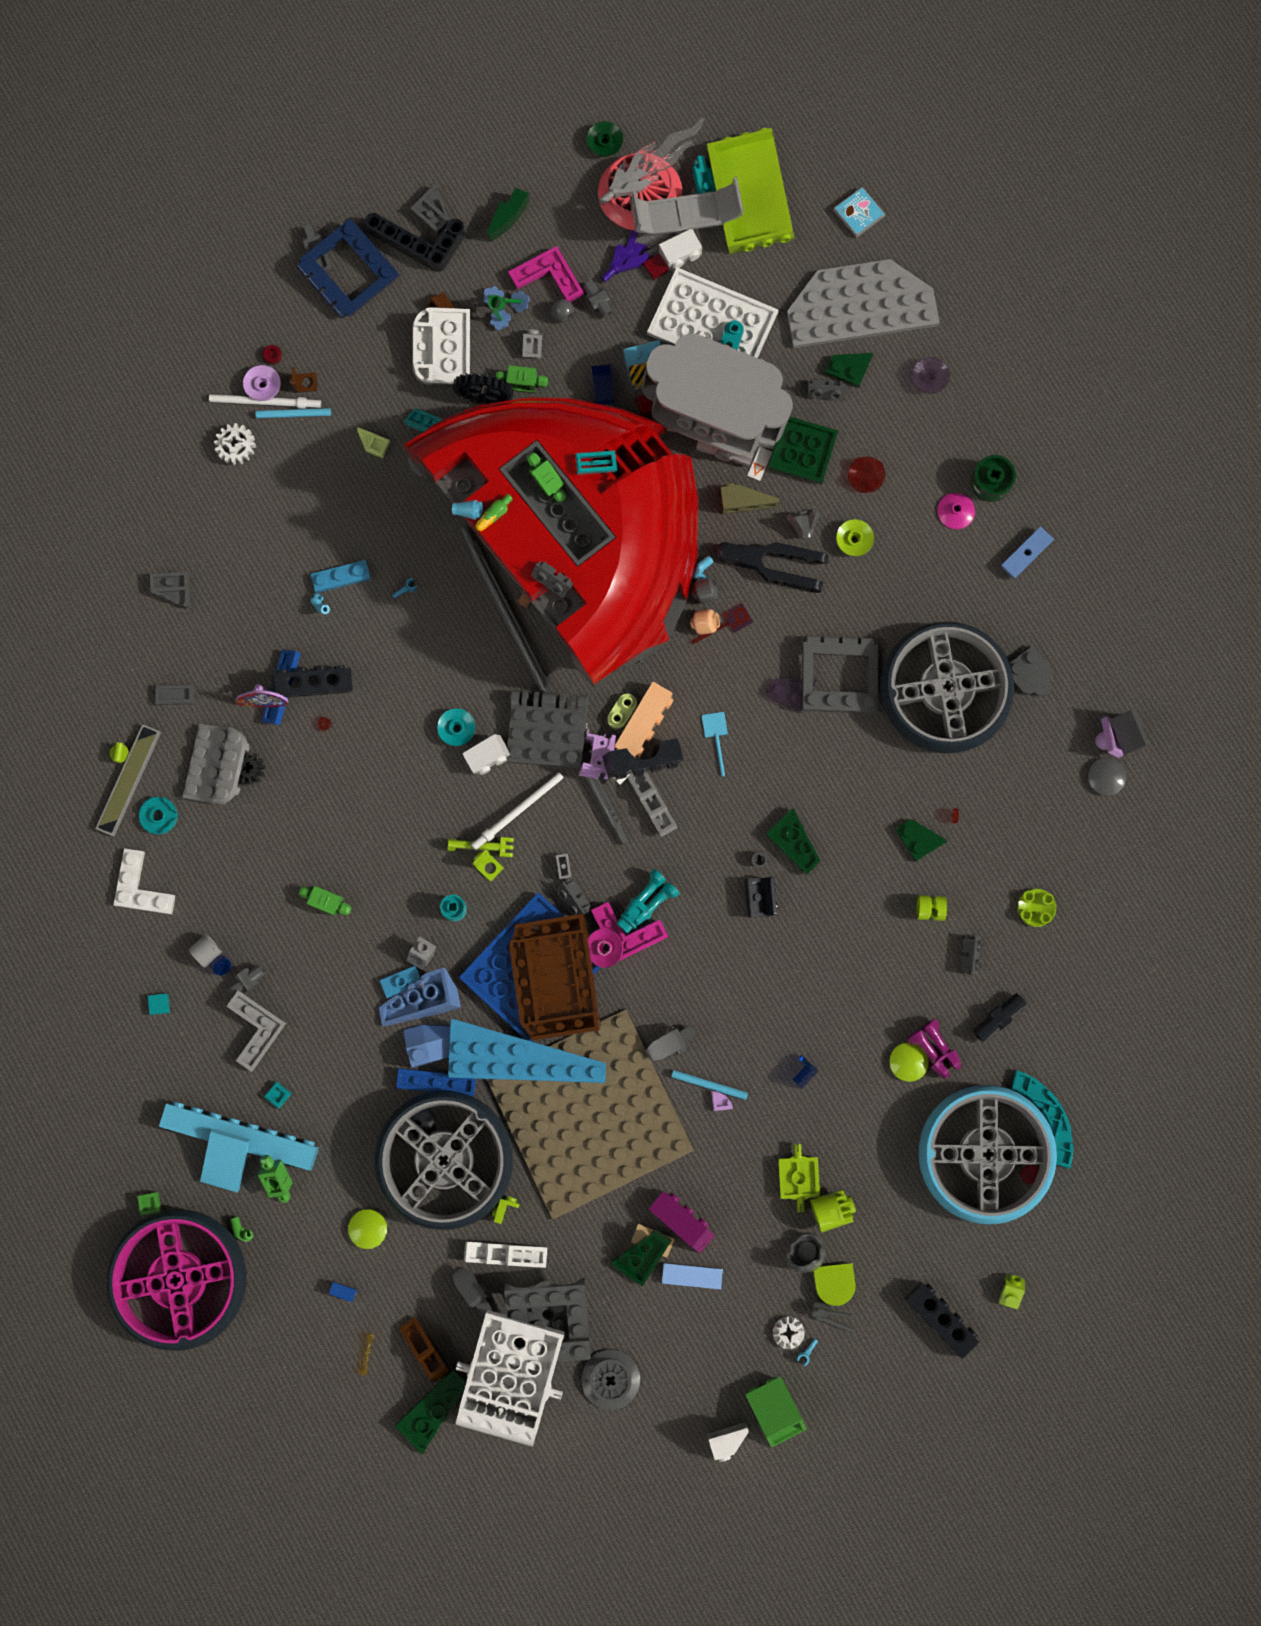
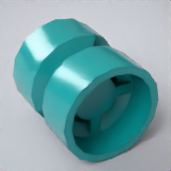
M451 894L443 898L440 910L446 919L457 922L461 921L467 914V905L461 897Z

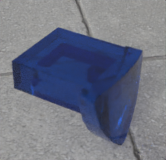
M803 1055L798 1060L804 1067L792 1079L800 1089L818 1072L817 1068Z

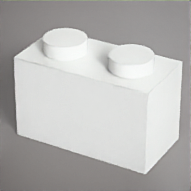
M689 229L659 244V253L669 267V270L677 267L680 268L689 260L694 261L702 255V246L693 229Z
M496 734L462 753L472 772L481 775L491 770L490 767L496 764L498 766L506 762V758L510 756L501 736Z

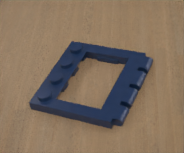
M351 218L301 257V263L296 267L305 278L310 274L312 275L308 279L309 283L317 292L324 289L320 295L330 306L335 302L337 303L332 309L340 318L346 315L348 317L352 316L399 277V273ZM343 238L379 278L352 301L316 262L319 257L327 254Z

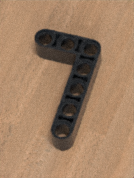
M370 213L365 218L367 231L370 235L436 272L445 269L465 237L464 224L457 218L448 222L434 246L377 213ZM374 222L378 223L375 227L370 226ZM455 228L461 229L459 232L452 231ZM389 231L394 232L390 236L386 235V233ZM405 240L410 241V242H409L408 244H406V245L401 244V243H402L403 241H405ZM445 243L451 244L449 247H443ZM420 249L426 250L424 253H417ZM436 258L441 259V261L438 263L433 262V260Z

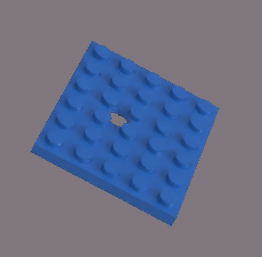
M539 892L459 977L525 1040L531 1042L533 1040L525 1028H523L519 1019L509 944L513 938L516 924L565 917ZM592 962L593 974H595L601 967Z

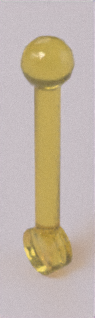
M370 1333L367 1337L368 1342L363 1368L360 1370V1374L363 1376L368 1373L366 1368L371 1343L374 1338V1334Z

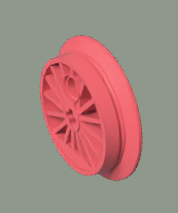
M636 153L616 160L605 170L598 186V199L609 191V185L613 183V176L618 168L620 169L624 166L626 171L628 170L629 164ZM639 153L642 155L639 162H645L643 170L647 172L649 163L652 168L648 171L647 176L639 180L647 178L650 181V185L643 191L636 193L637 199L652 201L651 198L653 200L663 199L659 195L668 196L667 198L682 196L681 181L675 169L668 162L657 156ZM627 195L626 198L613 197L604 205L600 203L603 212L613 223L622 228L635 231L632 210H626V208L631 207V195Z

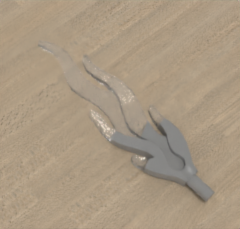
M701 117L692 128L670 134L657 150L648 155L645 154L655 148V142L640 149L633 157L626 172L627 163L621 164L615 173L609 191L599 199V202L604 205L613 197L618 198L632 195L633 191L639 193L652 182L658 180V174H650L668 169L675 164L686 148L693 146L692 140L686 141L672 154H669L670 150L677 143L695 135L701 129L704 118ZM647 175H650V176H648L647 178H645V179L639 181L641 178H643V177H645V176H647Z

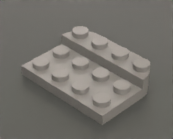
M199 724L182 798L224 805L235 795L239 794L240 788L237 785L245 751H249V744L242 732L232 727L225 728Z

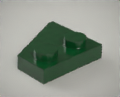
M873 353L832 355L825 374L859 388Z
M913 819L895 829L915 862L947 843L946 839Z

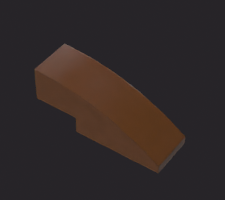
M416 1317L399 1328L430 1380L436 1382L451 1371Z

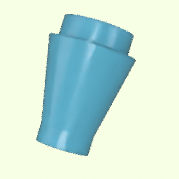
M472 500L453 503L452 505L453 515L474 520L482 517V502Z

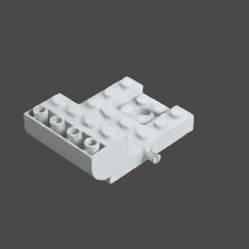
M487 1310L470 1365L459 1361L457 1363L456 1370L467 1373V1383L456 1425L533 1447L545 1402L549 1396L560 1400L563 1391L551 1388V1380L565 1332L546 1326L543 1328ZM516 1338H523L526 1344L523 1348H517L514 1345Z

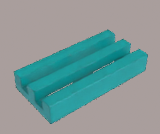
M615 451L575 454L577 475L617 471ZM611 457V460L581 462V459ZM610 464H612V466H607V467L581 468V467H583V466H597V465H610Z

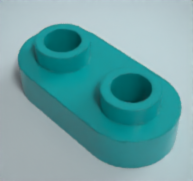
M736 320L728 322L720 343L732 345L731 348L738 350L744 332L742 323ZM736 327L738 330L732 331L731 328Z

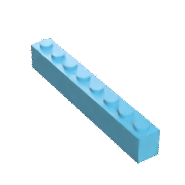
M175 1101L172 1104L165 1105L159 1127L209 1141L212 1128L250 1139L247 1153L261 1157L268 1154L275 1161L282 1160L283 1163L306 1170L313 1169L319 1147L314 1146L315 1142L306 1139L303 1142L296 1141V1137L285 1134L282 1137L277 1135L278 1131L266 1128V1131L258 1130V1125L247 1123V1126L239 1124L240 1120L230 1117L228 1120L221 1119L222 1115L213 1112L207 1115L202 1113L203 1109L191 1107V1110L183 1108V1103Z

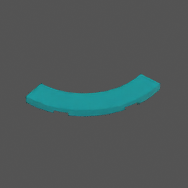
M1015 1070L1010 1089L1025 1095L1040 1109L1055 1139L1056 1165L1071 1169L1073 1159L1071 1126L1062 1105L1054 1094L1037 1079L1024 1072Z

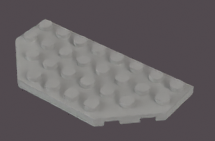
M891 259L817 270L787 311L793 349L935 327L940 324L933 288Z

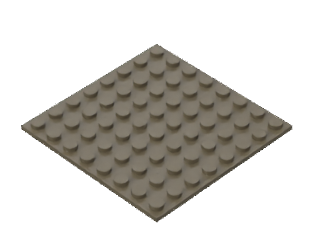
M627 1010L601 1021L599 1031L574 1034L549 1046L606 1063L605 1083L487 1079L553 1220L694 1151Z

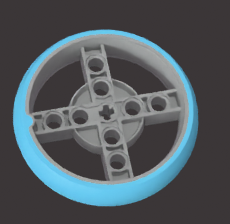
M978 1085L951 1094L932 1111L921 1133L919 1164L927 1188L938 1203L947 1211L969 1222L987 1225L1000 1224L1023 1216L1042 1200L1055 1174L1057 1161L1056 1144L1046 1118L1027 1098L1004 1087ZM977 1101V1127L969 1130L964 1135L960 1145H935L938 1131L946 1118L959 1107ZM998 1102L1014 1107L1026 1117L1034 1128L1040 1146H1015L1010 1135L998 1127ZM986 1109L990 1110L992 1114L989 1120L983 1118V1112ZM986 1129H989L992 1133V1137L989 1140L983 1137V1132ZM950 1148L953 1155L947 1160L943 1153L945 1149ZM969 1148L972 1151V1157L966 1160L963 1152ZM987 1149L988 1152L992 1153L988 1160H986V1157H983V1152L985 1153ZM1006 1149L1010 1150L1012 1154L1009 1160L1003 1158V1152ZM1027 1149L1031 1152V1158L1028 1161L1024 1160L1022 1156L1023 1152ZM935 1163H960L964 1173L977 1182V1208L959 1201L949 1193L938 1176ZM1015 1164H1040L1037 1177L1026 1194L1016 1202L998 1208V1182L1011 1174ZM986 1169H990L992 1172V1177L989 1180L983 1177V1172ZM986 1189L992 1191V1197L989 1200H986L983 1196Z

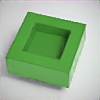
M159 1192L137 1196L140 1216L162 1211Z

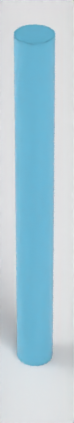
M331 408L256 411V418L331 416Z
M673 1070L671 1076L681 1081L744 1100L748 1096V1092Z

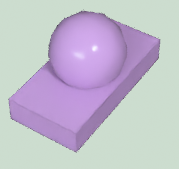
M1106 716L1101 719L1103 732L1096 736L1095 743L1098 748L1108 750V753L1118 758L1122 757L1124 753L1109 721L1111 718Z

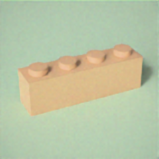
M652 682L615 744L614 750L627 748L634 757L640 758L645 750L643 745L646 741L650 742L655 733L652 731L655 725L659 726L664 718V715H662L665 708L669 709L674 701L672 699L673 693Z

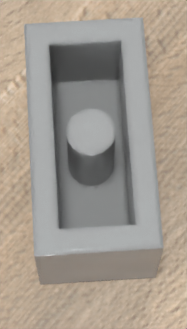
M568 853L556 855L559 879H571Z

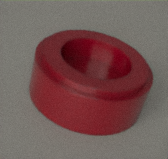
M268 345L264 348L263 358L265 362L275 365L281 361L282 353L279 347Z
M1033 1164L1025 1165L1020 1172L1022 1180L1025 1183L1033 1184L1039 1168Z

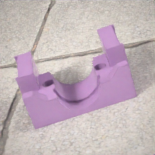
M589 729L587 730L585 743L592 744V755L589 764H582L579 769V776L595 778L597 780L600 773H605L604 779H608L602 756L609 751H614L616 735H612L608 739L605 738L606 734L599 736L590 734Z

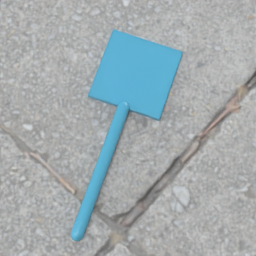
M724 712L702 715L705 738L715 736L721 776H725L719 742L720 735L728 734Z

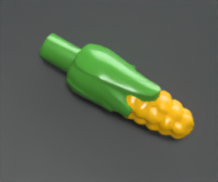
M507 494L502 500L494 501L489 509L483 512L484 514L475 526L476 529L482 531L491 523H495L497 519L507 512V505L513 498Z

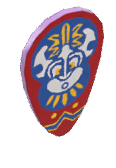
M257 684L253 691L237 696L235 703L247 707H281L288 704V699L280 694L270 692L269 689Z

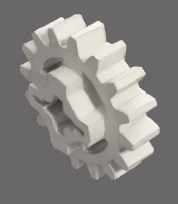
M237 423L234 424L233 428L228 424L227 430L221 428L222 434H216L219 440L214 441V444L218 446L215 448V451L219 453L220 459L225 458L224 460L227 464L231 460L233 465H236L237 461L243 464L244 458L249 461L248 455H254V451L251 448H256V444L253 442L255 438L251 435V431L249 429L246 430L244 425L239 428ZM240 434L245 436L247 440L241 438ZM223 448L229 450L230 454L226 453Z

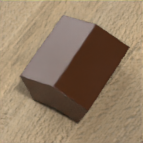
M444 292L431 297L427 303L428 308H455Z

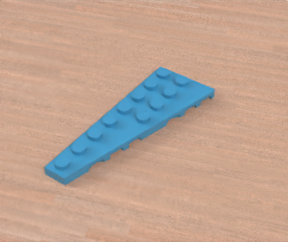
M451 1019L448 1078L605 1083L606 1063Z

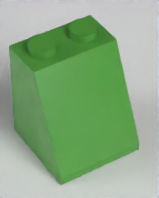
M773 1377L766 1382L767 1384L761 1387H753L746 1394L771 1448L807 1430L781 1377Z

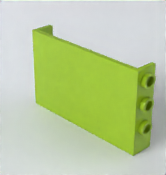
M761 128L757 132H745L737 137H725L720 141L708 143L707 147L716 191L732 184L734 177H737L743 215L723 224L729 253L749 252L757 247H770L774 243H787L794 239L772 128Z

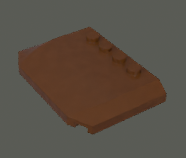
M584 914L516 924L509 948L519 1019L523 1028L530 1035V1038L534 1041L599 1031L600 1015Z

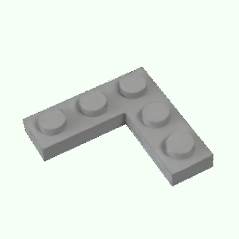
M238 990L226 1007L258 1028L236 1060L252 1072L286 1023Z

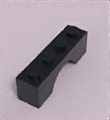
M678 738L661 741L656 744L651 758L647 760L634 757L627 748L609 751L602 756L608 778L615 777L616 780L626 778L628 774L639 776L650 770V773L660 771L663 767L673 769L678 767V763L684 760Z

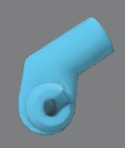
M706 556L696 564L693 573L694 581L706 578L703 572L713 564L710 556Z
M315 593L313 598L311 597V604L319 613L328 614L330 611L329 606L321 603L323 596Z

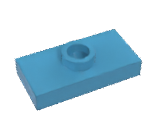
M413 966L384 978L380 982L388 999L402 993L410 984L420 980L421 976L417 967Z

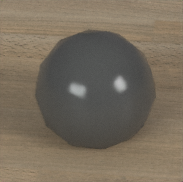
M559 299L551 307V314L557 322L564 323L574 313V307L567 299Z

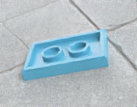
M212 1128L200 1182L238 1193L250 1139Z

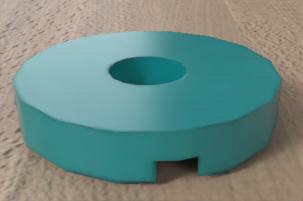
M151 797L140 807L139 822L143 829L151 834H166L177 823V809L167 798ZM156 811H162L163 817L159 821H155L153 818Z

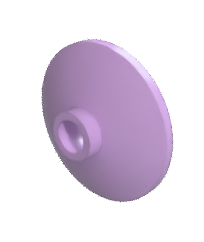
M266 365L251 368L243 380L246 394L257 401H266L273 398L281 386L279 374L276 370ZM261 384H266L264 388H260Z

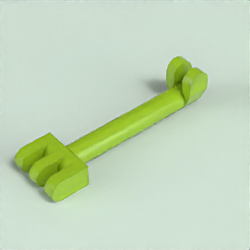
M501 837L500 843L485 842L478 850L499 851V857L513 858V853H505V851L513 850V846L506 845V842L512 843L514 838ZM448 838L447 850L455 851L456 848L473 849L471 844L474 841H458Z

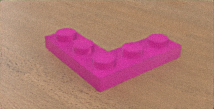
M557 246L508 271L517 290L550 273L562 295L571 302L584 295L583 290Z
M609 902L591 910L600 929H610L621 938L623 954L619 961L669 937L661 920L625 936L623 930L616 924L618 920Z

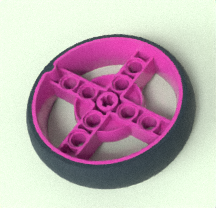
M172 1209L161 1211L135 1224L116 1246L107 1272L109 1303L121 1326L141 1343L161 1350H189L213 1340L233 1321L240 1309L245 1294L246 1265L242 1251L235 1238L215 1219L193 1210ZM179 1224L193 1226L206 1232L219 1244L227 1260L203 1265L197 1256L183 1250ZM157 1229L161 1255L152 1263L148 1276L124 1281L126 1263L132 1250L144 1236ZM168 1235L174 1237L173 1245L167 1244L166 1237ZM172 1254L178 1259L176 1265H172L169 1261ZM214 1266H217L220 1269V1275L218 1277H215L212 1274V1268ZM194 1270L200 1272L201 1278L199 1281L194 1280L192 1277ZM176 1275L181 1279V1281H179L178 1283L173 1282V1278H175ZM155 1278L161 1281L160 1289H156L153 1285ZM230 1278L228 1297L221 1312L212 1322L197 1330L193 1304L202 1296L206 1283ZM136 1282L142 1287L140 1293L134 1291V1284ZM178 1294L184 1297L183 1305L178 1304L176 1301ZM151 1295L159 1305L171 1310L175 1335L163 1334L146 1326L134 1314L127 1300ZM181 1314L186 1315L188 1318L186 1325H183L179 1320Z

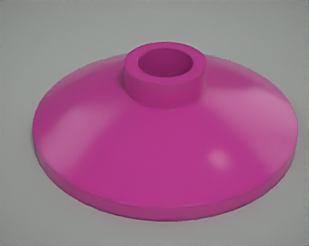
M950 493L939 502L937 514L944 526L958 530L967 527L972 522L975 515V507L971 499L966 495ZM954 507H959L960 511L956 512Z
M599 929L589 936L591 960L595 965L607 968L619 962L623 954V943L617 933L610 929ZM606 944L610 947L609 951L605 949Z

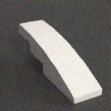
M465 1241L464 1262L546 1268L547 1247Z

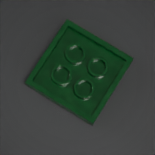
M789 416L782 437L775 444L768 469L822 485L838 430Z

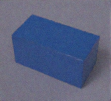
M334 1281L329 1294L353 1302L358 1289Z

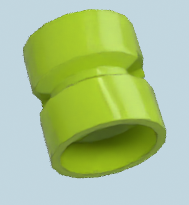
M918 895L916 907L917 920L933 918L934 921H945L947 915L946 896H934V898H931L930 895Z

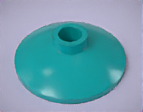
M458 708L450 709L442 714L437 725L440 738L451 746H462L468 743L473 738L476 729L475 721L471 714ZM460 726L461 729L460 731L455 732L454 727Z

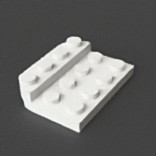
M426 308L416 316L413 322L412 367L418 381L426 385H453L456 376L460 377V374H470V309Z

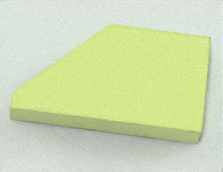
M358 427L357 431L366 452L384 458L390 440Z

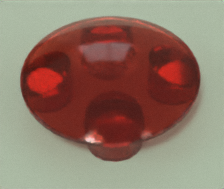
M873 457L856 458L848 470L849 483L855 490L862 493H871L878 490L885 480L883 463Z

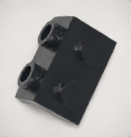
M774 877L744 879L747 918L777 915L778 904L775 896L776 884Z

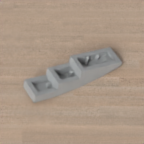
M644 771V774L639 776L630 774L627 779L659 835L662 837L677 829L675 821L647 772Z

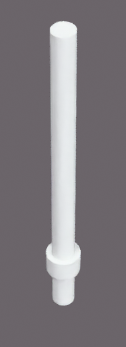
M209 395V402L296 406L299 409H306V407L321 408V400H307L305 397H298V399L271 398L266 401H257L249 396Z
M558 772L493 827L481 833L482 836L471 844L473 849L477 850L486 841H491L497 832L561 781L563 776Z

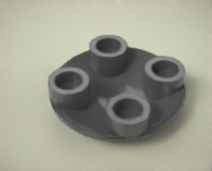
M1102 758L1091 765L1088 772V781L1094 792L1110 796L1122 790L1126 783V772L1118 761L1112 758Z

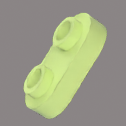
M623 694L618 699L608 715V724L611 728L622 729L637 707V700L633 695ZM629 700L631 704L629 706H625L624 701ZM619 716L621 720L619 722L614 721V717Z

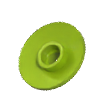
M853 519L846 521L840 526L836 535V541L840 550L845 554L854 557L862 556L871 549L874 543V533L866 522ZM856 537L858 542H852L851 538Z

